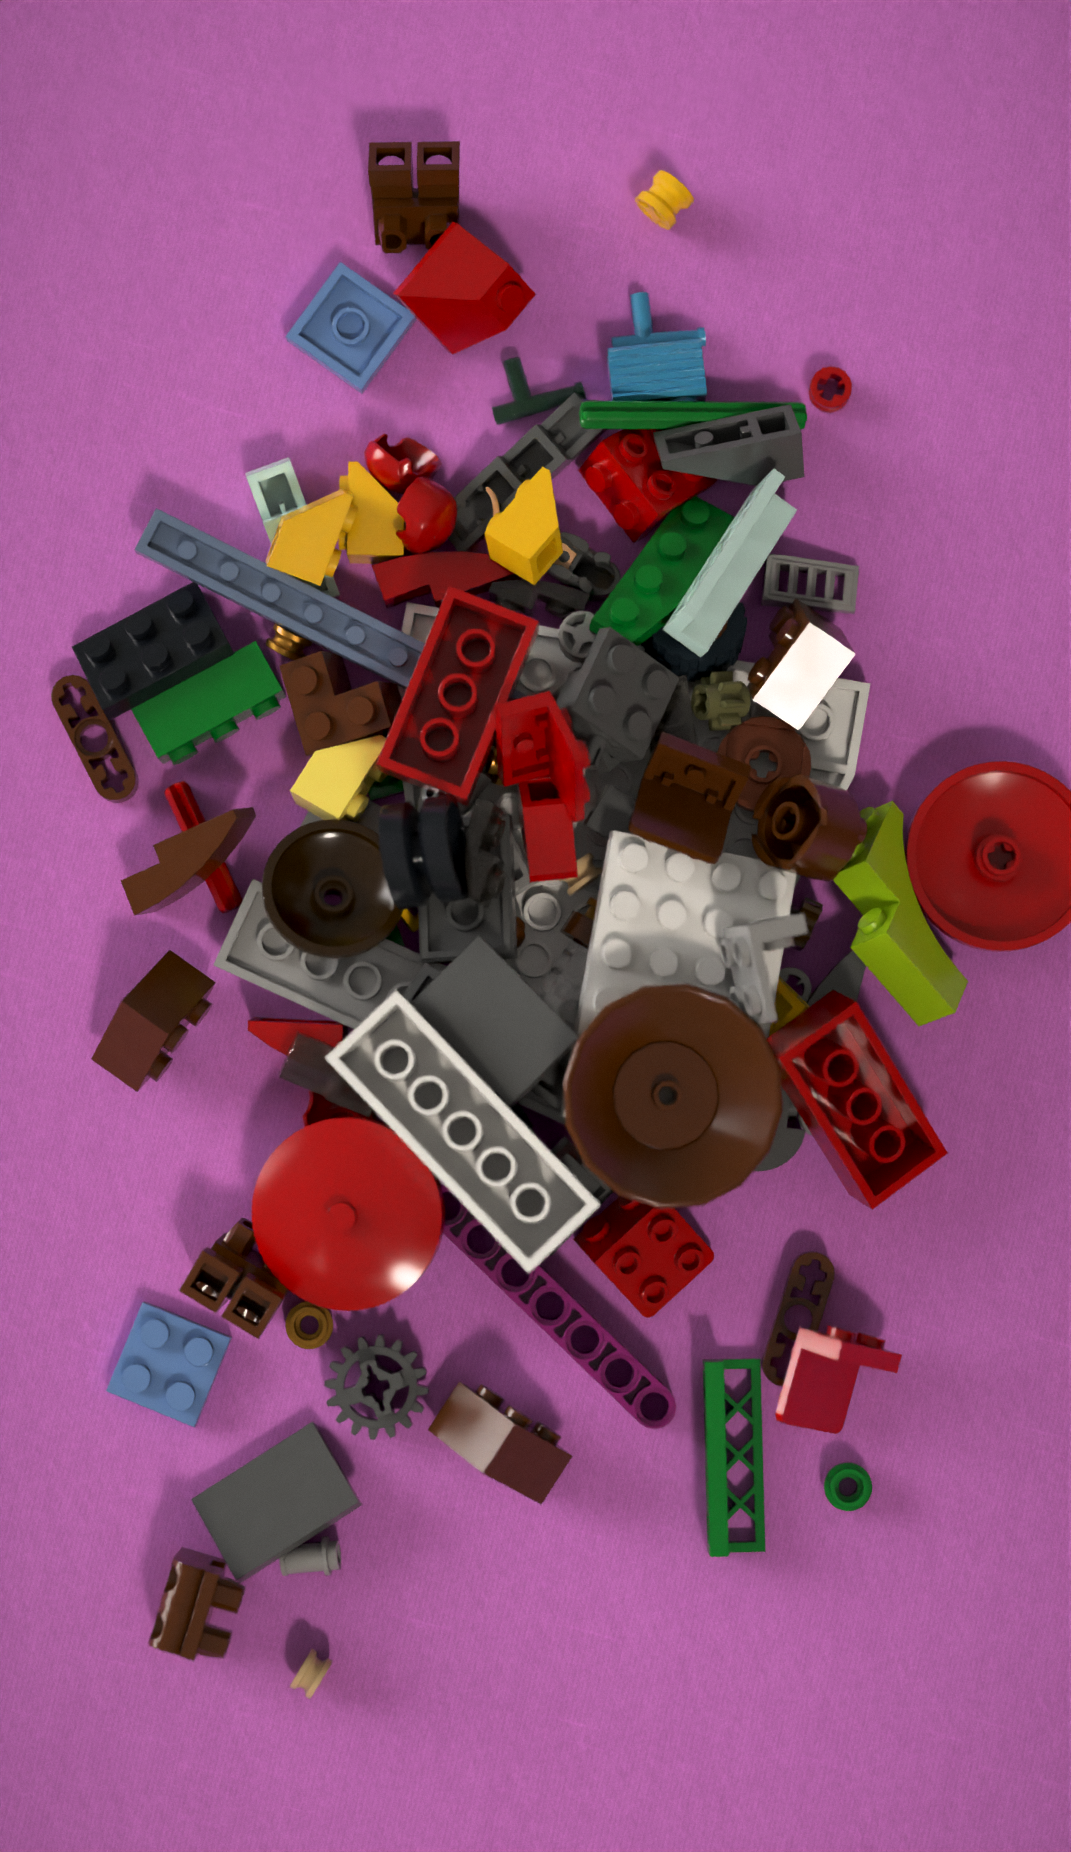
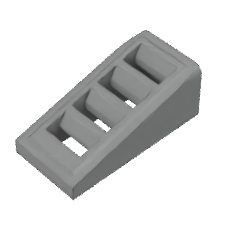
M769 554L765 560L761 605L786 606L789 608L797 598L816 611L854 614L859 566L788 555ZM780 571H789L787 592L778 591ZM798 572L807 573L805 595L797 594ZM817 574L826 575L824 598L815 597ZM835 576H844L842 601L833 599Z

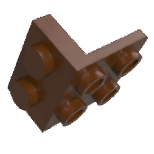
M662 731L642 774L628 824L629 831L646 841L678 851L692 859L716 864L722 854L732 810L749 778L751 766Z

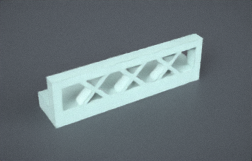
M773 469L752 489L662 629L699 657L708 652L797 509L775 494L785 478L776 469Z

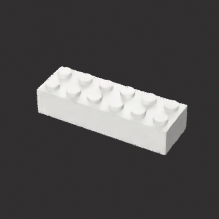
M397 990L325 1057L529 1274L600 1207L601 1204Z

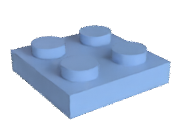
M340 262L288 332L286 340L363 394L417 319L407 308Z
M142 1302L106 1391L195 1427L232 1337L148 1302Z

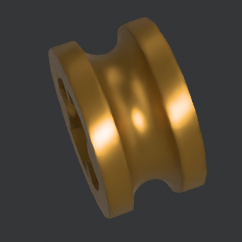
M274 624L275 636L267 639L266 646L293 660L305 657V654H303L304 648L311 646L313 642Z

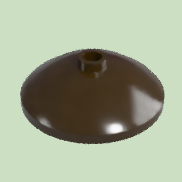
M337 819L308 823L285 836L274 848L265 865L262 879V899L266 914L282 938L295 948L310 955L336 959L365 953L383 942L391 934L401 918L403 909L399 910L394 904L384 875L379 834L361 824ZM329 894H336L342 901L338 905L332 906L327 904L324 898Z

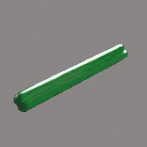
M586 400L581 403L579 418L581 427L584 429H672L791 404L799 428L802 430L807 421L806 406L802 402Z

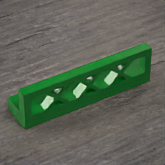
M760 1358L702 1359L707 1552L709 1557H729V1553L765 1552ZM724 1369H750L751 1388L738 1402H735L725 1392ZM750 1398L751 1416L742 1408ZM725 1399L733 1406L726 1415ZM737 1412L752 1424V1437L739 1450L726 1440V1423ZM751 1446L753 1465L743 1456ZM726 1447L734 1454L728 1462L726 1459ZM738 1460L753 1472V1485L740 1499L727 1487V1472ZM753 1494L754 1512L744 1504ZM727 1495L735 1502L729 1510ZM740 1508L754 1520L755 1541H729L728 1520Z

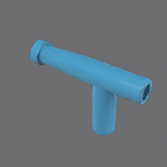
M638 292L630 295L635 335L612 337V348L701 338L702 346H706L704 327L689 331L653 333L649 294L647 292Z

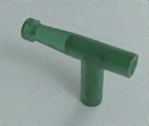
M515 357L503 362L514 401L492 407V412L496 425H500L556 408L564 403L574 392L579 393L584 400L586 395L581 381L574 383V386L531 395L520 357Z

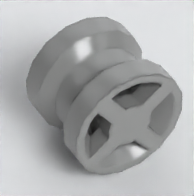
M573 612L565 617L560 625L558 634L560 650L565 657L573 662L584 663L592 646L588 642L593 643L597 635L589 630L591 619L595 615L591 612Z

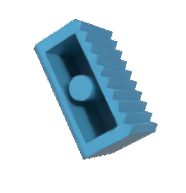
M701 338L607 348V364L612 401H706L707 387Z

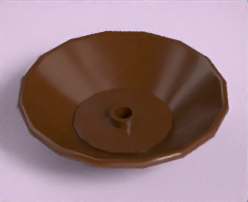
M688 983L644 986L606 1005L577 1039L563 1081L566 1127L585 1166L619 1196L658 1209L703 1206L742 1186L770 1152L783 1112L780 1065L761 1026L730 998ZM665 1086L669 1087L673 1092V1099L667 1105L662 1104L659 1100V1091Z

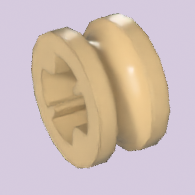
M591 852L577 860V878L558 879L568 884L566 892L569 896L582 890L602 875V867L597 868L592 863L594 856Z
M312 1649L290 1687L294 1690L298 1687L305 1690V1697L311 1699L329 1669L332 1660L328 1658L326 1660H319L317 1651Z

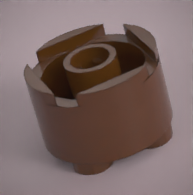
M795 774L796 776L790 778L782 776L775 779L763 791L754 809L753 818L759 820L757 835L751 833L755 853L768 866L814 880L827 882L833 880L838 872L849 862L857 845L862 843L866 837L867 823L860 817V811L855 799L843 788L804 775Z

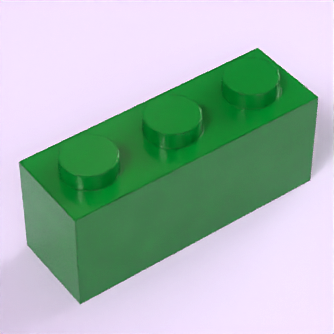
M256 641L234 652L235 654L131 709L157 758L163 764L170 760L173 765L180 764L198 753L197 745L210 738H213L214 742H220L239 731L237 724L252 715H254L256 720L262 719L281 707L278 701L286 698V695Z

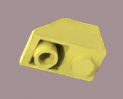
M377 735L315 751L290 790L295 804L323 820L358 821L368 805L369 797L366 795L375 781L381 783L387 776V774L380 772L376 765L386 737Z

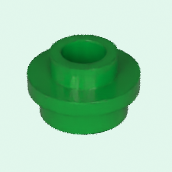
M844 1462L837 1464L830 1469L824 1480L826 1498L837 1509L843 1511L857 1510L863 1507L871 1496V1478L866 1470L855 1463ZM847 1477L853 1478L856 1482V1489L850 1495H844L839 1491L840 1481Z

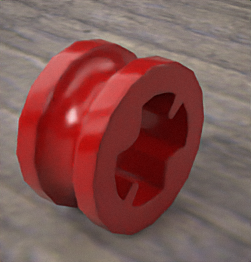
M829 366L820 369L813 376L809 386L808 394L811 403L821 412L833 413L845 407L851 395V379L845 371L838 367ZM829 379L839 382L837 390H843L842 396L835 394L831 401L822 398L824 390L818 391L817 389L818 384L826 385Z

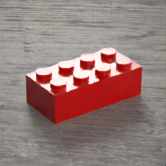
M449 586L376 763L378 770L440 796L452 794L458 803L468 806L496 738L495 705L511 701L538 635L539 621Z
M832 990L767 1038L780 1065L783 1089L848 1194L873 1210L948 1154L855 1000Z

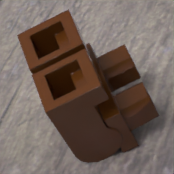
M460 141L417 142L418 188H414L412 142H369L368 176L372 194L375 245H381L384 253H402L407 248V245L425 244V248L429 250L452 222L459 224ZM441 155L447 157L452 164H425V162L432 156ZM397 156L404 161V165H379V162L384 157Z
M242 1217L228 1233H224L215 1241L211 1249L206 1247L202 1250L179 1291L214 1313H217L228 1300H231L221 1317L259 1339L289 1290L272 1274L261 1254L253 1250L256 1241L252 1222Z
M184 1547L178 1551L172 1561L170 1574L148 1642L149 1646L167 1653L180 1655V1657L192 1661L198 1655L224 1658L226 1656L233 1631L209 1624L213 1607L237 1614L246 1586L223 1576L227 1565L224 1559Z

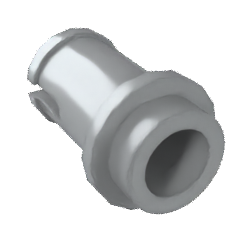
M326 1536L322 1538V1542L299 1545L279 1558L282 1575L288 1576L289 1574L324 1571L325 1575L328 1576L332 1574V1570H340L341 1549L339 1541H330L329 1537Z

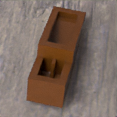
M254 808L230 810L154 844L153 846L160 863L121 880L134 916L156 912L181 899L203 883L225 862L243 839L256 817Z

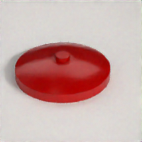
M1007 761L986 762L967 767L949 776L936 786L915 813L908 830L905 845V859L912 887L921 911L929 921L945 935L963 945L992 952H1010L1029 948L1048 940L1063 930L1071 922V791L1052 775L1026 764Z
M344 1116L310 1124L289 1136L274 1150L257 1179L252 1200L251 1216L253 1232L259 1252L265 1264L282 1285L311 1304L333 1310L355 1311L385 1304L408 1290L421 1278L438 1251L444 1229L445 1207L438 1177L389 1125L373 1119Z

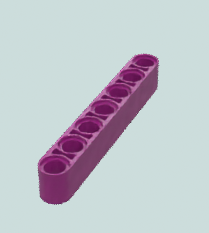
M446 1185L441 1186L442 1193H452ZM460 1201L461 1208L459 1214L453 1219L444 1221L443 1234L640 1424L652 1429L662 1428L669 1424L676 1411L675 1399L669 1389L542 1266L538 1265L530 1273L528 1280L524 1284L513 1286L504 1280L502 1268L507 1261L515 1258L496 1238L493 1248L488 1252L479 1253L469 1246L468 1234L470 1230L475 1226L483 1224ZM547 1292L557 1293L564 1301V1310L561 1315L553 1319L544 1318L536 1308L538 1298ZM579 1326H591L598 1333V1343L591 1351H578L571 1344V1334ZM623 1359L631 1364L633 1374L627 1383L614 1385L606 1378V1368L613 1360ZM653 1392L660 1393L667 1399L665 1413L654 1419L643 1415L640 1409L644 1396Z

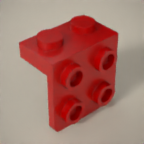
M623 429L602 440L578 469L589 488L595 492L614 517L616 523L625 531L633 543L646 537L667 512L710 489L717 481L715 478L663 469L654 443L653 432L668 429Z
M550 690L496 704L497 771L503 786L506 787L550 775L573 822L584 820V803L590 802V791L584 777V769L589 768L590 760L584 741L582 739L576 740L573 735L572 722L565 707H558Z
M619 1195L599 1216L590 1219L583 1227V1230L573 1239L632 1305L647 1318L654 1316L714 1259V1252L675 1208L658 1209Z
M828 1325L826 1333L799 1327L796 1341L792 1347L791 1359L784 1384L778 1398L775 1413L776 1420L787 1425L833 1434L839 1433L845 1422L860 1365L897 1373L902 1355L884 1349L886 1340L869 1334L858 1332L855 1340L856 1333Z

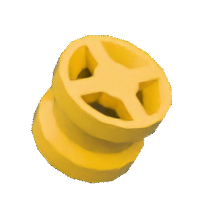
M659 170L653 177L651 188L648 191H641L635 198V202L650 220L661 228L670 230L676 223L678 212L681 209H688L694 202V198L677 178L666 171Z

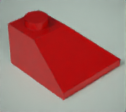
M455 222L449 225L393 293L451 354H455L506 331L536 295L510 264Z

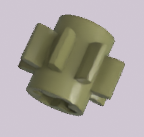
M732 671L711 672L710 677H701V684L695 686L691 696L692 710L696 718L700 721L709 720V731L730 730L732 725H740L741 718L745 717L750 709L751 699L747 686L742 681H733Z

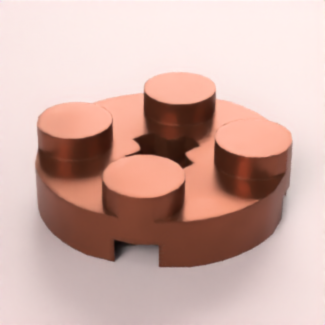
M761 716L742 722L724 737L717 751L719 754L748 765L750 760L758 759L760 752H766L769 754V761L776 763V771H768L766 778L758 777L756 769L751 768L749 778L736 802L738 807L750 812H754L761 794L775 779L782 776L790 778L796 776L795 774L810 777L811 756L806 743L803 742L801 736L795 732L791 725L777 718Z

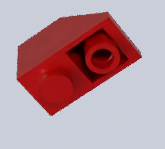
M550 775L517 783L518 816L529 881L539 882L577 878L578 871L572 818Z

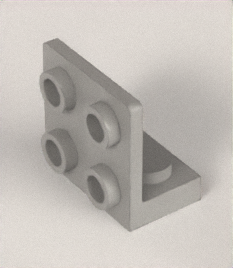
M804 913L777 916L723 928L725 939L720 940V952L726 968L731 967L735 987L730 988V998L756 1023L777 1021L763 951L794 946L793 936L808 933Z

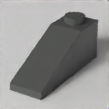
M791 404L653 432L654 443L662 467L666 470L754 486L763 480L773 469H776L785 476L782 482L805 477L802 433Z

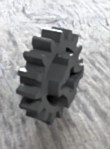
M379 1334L375 1345L369 1346L366 1338L362 1336L358 1338V1351L354 1352L346 1345L341 1349L346 1359L344 1363L339 1361H332L329 1367L338 1375L337 1378L326 1380L324 1386L336 1389V1395L326 1402L328 1406L340 1405L342 1411L336 1418L338 1424L348 1418L354 1422L351 1434L356 1435L363 1426L369 1428L370 1440H375L379 1429L385 1428L388 1436L392 1438L396 1435V1423L400 1422L408 1429L413 1425L408 1415L410 1410L422 1413L424 1406L416 1400L417 1395L428 1394L429 1387L418 1384V1378L425 1375L427 1370L426 1367L414 1369L412 1362L418 1355L415 1350L407 1355H403L400 1352L403 1340L398 1339L392 1347L385 1346L384 1334ZM376 1355H384L394 1359L403 1369L392 1371L380 1365ZM359 1360L362 1374L357 1384L345 1388L347 1374L352 1365ZM370 1366L373 1374L377 1375L379 1381L388 1380L390 1386L383 1392L384 1407L375 1393L367 1394L364 1387L371 1382L370 1374L372 1372ZM409 1386V1393L404 1406L395 1413L392 1399L396 1391ZM361 1402L373 1408L378 1419L363 1416L352 1405Z

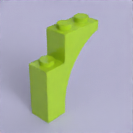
M893 801L875 809L867 807L860 811V817L867 823L866 837L862 843L857 845L851 859L838 872L833 881L863 915L858 922L859 928L850 948L918 1026H922L956 1013L968 980L957 969L938 943L917 901L905 859L903 844L904 814Z

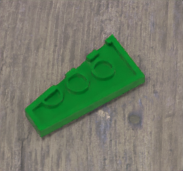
M697 496L672 509L591 619L589 630L597 634L599 629L611 627L637 647L667 623L731 524L734 516Z

